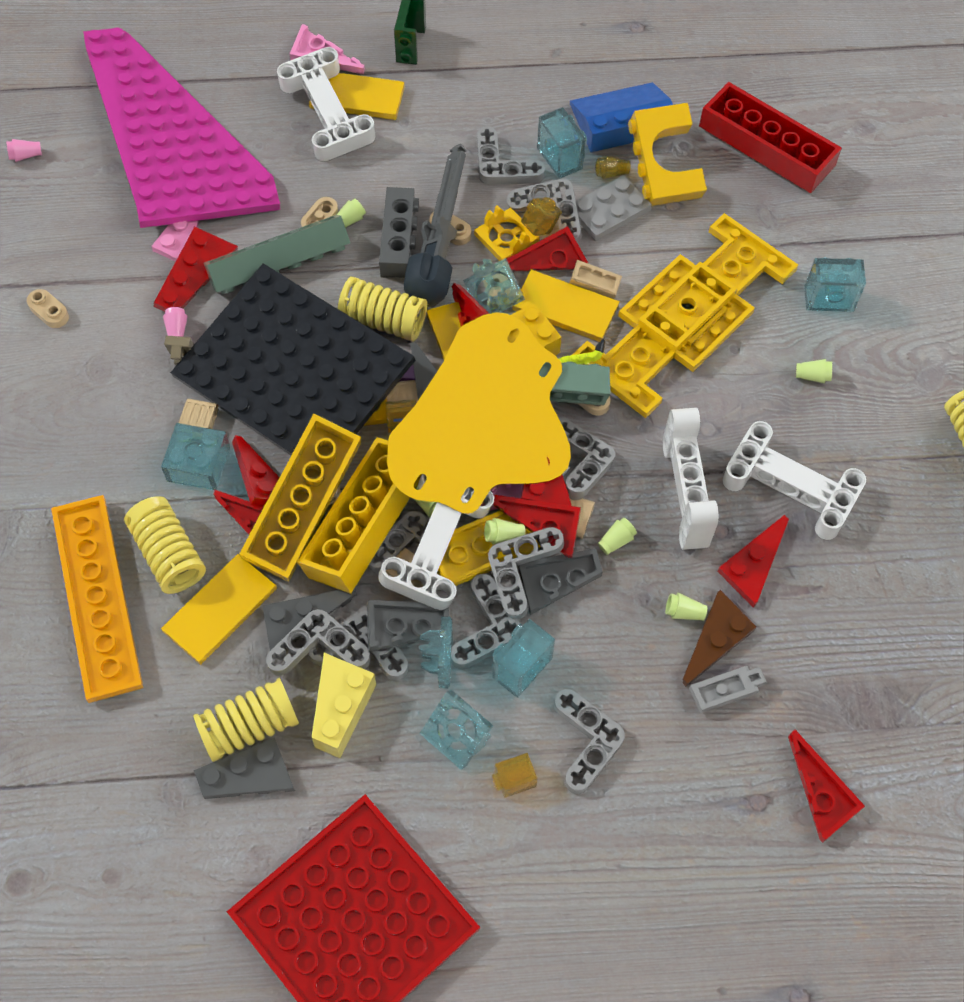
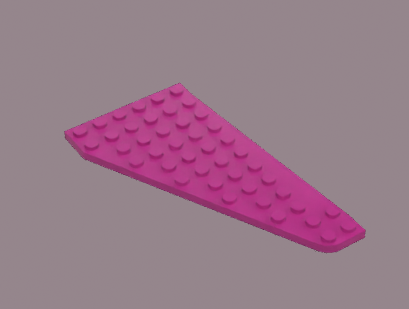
M118 27L83 31L87 55L137 207L140 228L280 210V201L274 177L129 33Z

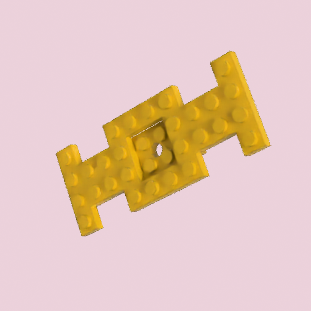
M725 213L709 228V233L724 244L704 263L699 262L697 265L681 254L677 256L619 310L618 317L632 326L633 329L607 354L603 353L600 360L588 364H599L609 367L610 391L644 418H647L662 403L663 399L649 388L647 384L673 358L694 372L753 314L755 307L739 295L763 271L781 284L797 271L798 264ZM688 303H689V304H691L694 308L688 310V309L683 308V307H682V304H688ZM587 340L572 355L593 352L595 346Z

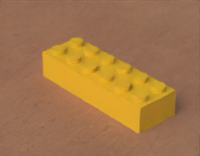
M313 414L239 553L241 559L287 582L290 581L298 566V559L312 539L361 445L360 436Z
M376 437L298 559L297 563L309 579L351 594L410 499L390 479L387 466L388 440ZM422 474L419 475L413 485L415 489L419 484Z

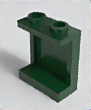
M401 0L394 27L397 63L416 65L418 62L417 33L425 34L426 31L425 0Z

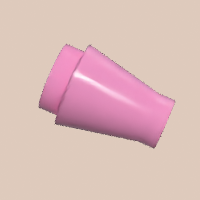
M18 139L6 141L9 160L17 162L42 155L40 141L33 142Z
M170 307L165 310L163 320L168 336L184 337L188 318L184 309Z

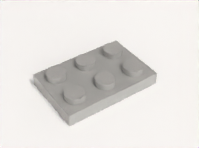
M625 175L576 201L580 225L594 241L651 211L652 206ZM568 207V211L571 214L573 213V208Z

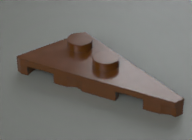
M721 590L717 592L683 677L685 687L690 685L753 633L757 627Z

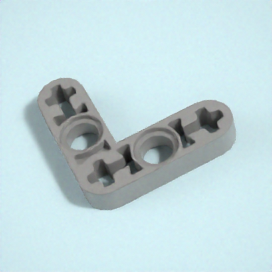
M489 126L478 130L479 178L483 183L488 185L539 183L544 179L545 165L539 160L499 161L497 131ZM485 137H489L490 144H485ZM489 152L494 154L492 158H485L483 154ZM514 169L518 173L516 175H509L507 171Z
M562 178L518 188L508 194L507 203L516 213L555 205L559 230L571 223L577 243L581 240L582 230L572 183L568 179ZM565 186L567 200H563L560 187ZM538 191H545L547 196L544 200L537 201L534 199L535 194ZM527 194H529L530 199L532 201L531 203H529L527 200ZM517 197L521 199L519 205L515 203ZM564 207L573 208V213L568 217H564L561 215V210Z
M559 418L570 444V452L583 459L565 481L570 499L580 500L586 496L612 466L615 451L611 446L569 420ZM576 441H585L588 444V446H578L576 444ZM583 469H593L596 474L588 475L583 471ZM579 480L582 482L580 487L573 488L578 484Z
M417 511L404 515L391 528L375 556L379 558L383 555L384 562L389 557H396L404 548L408 549L414 542L419 544L422 536H420L421 530L416 526L410 528L409 521L416 522L418 520L419 527L425 532L429 519ZM393 537H400L404 540V543L400 547H393L389 544V541ZM373 557L368 567L373 572L379 573L383 563L379 561L374 563Z
M557 528L542 529L495 544L490 548L488 553L489 562L503 608L510 618L520 619L527 614L529 609L516 566L560 552L564 547V538L561 531ZM549 536L557 539L556 545L551 546L550 543H546ZM537 539H540L543 550L539 551ZM523 543H531L534 549L531 554L523 555L519 552L520 546ZM514 547L517 556L515 559H513L510 548ZM498 552L506 555L504 556L505 561L499 562L498 559H495L498 557ZM513 575L516 578L513 586L507 588L501 585V579L504 576ZM515 593L517 602L521 604L519 611L509 608L512 606L509 594Z
M479 574L471 581V592L489 621L490 626L452 646L450 660L453 666L458 669H467L515 644L521 637L522 625L519 619L510 618L505 610L498 615L492 614L488 608L491 604L499 603L502 605L496 582L487 574ZM479 583H482L484 586L488 585L487 591L490 597L487 600L484 590H478ZM509 626L510 629L515 628L514 635H511L509 632L503 634L505 632V627ZM497 635H501L502 642H499ZM483 637H489L493 640L494 645L489 649H483L479 646L478 642ZM470 644H474L475 651H471ZM458 651H462V653L469 652L467 660L457 659Z
M317 609L308 613L268 653L266 663L272 674L276 676L285 675L319 642L338 659L362 669H366L369 666L371 658L368 648L327 612ZM315 619L317 621L322 620L324 626L320 627L317 625L314 627L313 621ZM310 631L312 632V635H313L312 638L310 637V635H309V633H308V632H310ZM334 635H343L346 638L344 644L341 646L332 645L330 640ZM304 637L307 640L304 647L299 649L292 647L291 643L294 638ZM350 645H351V650H352L356 655H359V654L363 653V654H362V656H363V660H362V661H360V660L357 659V660H355V661L353 662V656H352V654L348 651ZM286 647L288 648V650H289V652H290V653H288L287 655H286V651H285V648H286ZM284 657L285 664L283 666L280 664L275 666L274 659L278 658L281 660Z
M363 611L341 625L359 641L365 643L368 648L367 626L363 627V621L367 620V611ZM353 626H356V630H359L360 636H356ZM339 634L331 638L334 646L342 645L337 641ZM320 642L308 653L310 660L318 666H322L323 657L317 654V648L320 647L322 650H325L326 654L336 657ZM398 646L390 647L383 652H370L390 680L399 681L406 677L408 662ZM392 655L394 662L397 665L401 664V671L391 670V662L388 657Z
M564 689L558 692L555 697V711L591 739V742L568 769L565 776L566 788L573 794H581L588 790L620 749L625 733L619 724L575 691ZM569 698L572 699V707H562L561 699L565 701ZM579 706H582L583 708L579 710L577 717L575 718L573 716L575 713V710L573 708H575L578 711ZM587 713L593 714L597 719V723L591 727L585 726L581 721V717ZM602 722L605 724L603 728L608 734L615 732L617 734V741L612 740L608 742L606 740L607 734L600 730L599 735L595 733L599 730ZM596 751L600 753L603 758L602 763L599 765L590 764L587 760V755L590 752ZM584 766L588 770L582 780L584 784L578 783L576 786L573 785L572 775L579 776Z

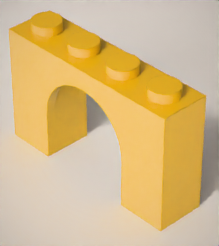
M688 103L634 111L628 122L629 132L634 135L635 140L633 142V151L635 156L638 155L639 159L638 174L640 178H643L644 183L642 193L644 199H647L652 206L699 199L707 191L702 168L672 172L662 168L653 156L652 146L656 140L662 137L689 132L693 124Z

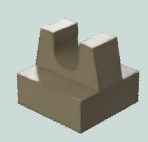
M166 335L164 345L171 354L170 358L174 360V365H177L185 354L191 350L194 343L190 337Z

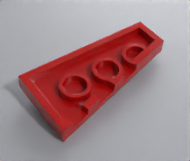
M194 226L159 291L153 307L164 312L170 307L184 309L195 297L199 289L210 281L204 263L238 251V246Z

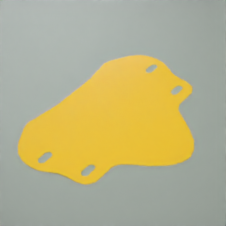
M499 312L486 314L461 326L455 335L444 362L416 405L391 432L388 438L387 466L390 479L394 485L405 495L415 500L439 502L458 512L469 514L479 509L490 489L496 485L539 483L559 477L568 468L571 459L570 444L549 399L550 391L562 373L561 361L538 343L525 323L512 315ZM517 328L519 335L513 343L508 342L507 337L511 330ZM545 362L550 363L551 369L545 377H541L539 371ZM420 474H425L427 476L425 483L420 490H416L413 486ZM468 487H472L474 489L472 497L467 503H463L461 501L463 493Z

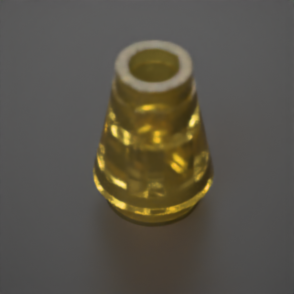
M609 156L597 158L595 164L596 175L602 177V179L629 174L631 169L629 160Z

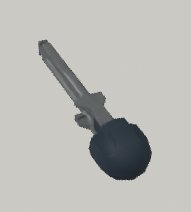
M461 143L450 149L451 154L447 158L432 222L425 221L422 224L421 231L424 241L421 253H417L409 258L405 272V293L409 295V298L416 296L417 298L426 299L427 307H434L445 299L451 280L453 267L446 260L450 240L455 239L457 230L451 225V220L466 157L464 153L466 149Z

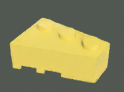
M324 653L312 731V740L315 748L341 758L376 687L374 673Z

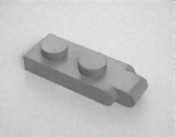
M744 666L692 684L689 690L699 712L703 713L755 695L759 692L758 687L767 684V681L760 667L749 670L748 666Z

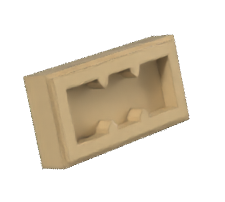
M577 260L569 283L614 299L622 276Z

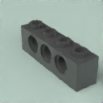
M386 188L379 259L380 277L405 278L408 260L414 255L411 254V249H416V235H413V231H417L418 217L414 216V212H419V198H415L414 188Z

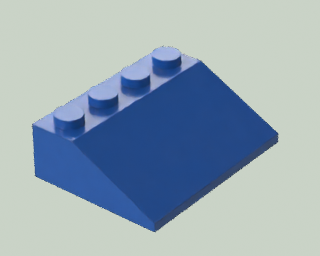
M653 82L570 100V106L590 153L635 142L634 135L630 134L628 122L634 111L673 105L671 99Z

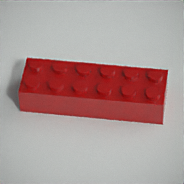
M729 81L702 109L699 127L809 193H812L834 169L842 147Z

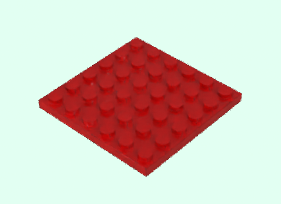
M366 794L226 911L297 1002H401L480 930V926Z

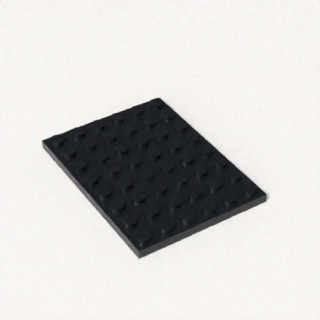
M263 263L170 373L174 378L210 402L216 403L219 408L289 455H292L313 414L357 434L416 360L409 352Z

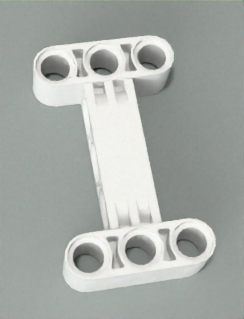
M332 47L322 48L281 64L277 68L280 89L285 93H293L304 89L324 127L323 130L316 132L312 136L314 154L320 161L331 160L369 145L375 140V127L372 117L363 114L349 119L328 80L338 75L340 71L338 53Z
M698 408L671 409L663 436V453L665 458H671L682 515L679 528V541L682 550L709 548L719 519L716 501H709L697 443L700 429ZM685 477H691L694 480H687Z
M763 421L753 423L727 465L723 476L724 486L728 490L739 491L745 486L748 479L752 477L820 512L821 515L816 523L815 532L820 538L825 540L835 538L866 483L865 474L859 469L850 468L844 472L839 483H836L768 448L773 434L771 426ZM732 473L738 474L740 477H736ZM826 521L831 522L834 526L826 524Z
M422 474L419 480V490L427 479L425 474ZM468 487L461 497L463 503H467L474 493L472 487ZM491 490L483 501L485 506H480L478 510L466 515L473 518L485 517L494 502V495ZM437 502L412 562L409 563L397 557L387 558L383 562L378 576L381 585L434 609L444 610L448 608L456 595V586L451 580L436 573L459 521L461 512ZM394 569L399 576L391 577L386 573V570ZM411 580L421 581L423 587L417 588L413 586ZM436 591H445L448 594V598H440Z

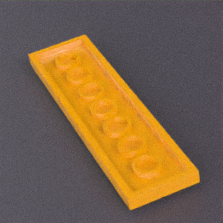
M104 495L51 508L87 702L91 703L144 688Z

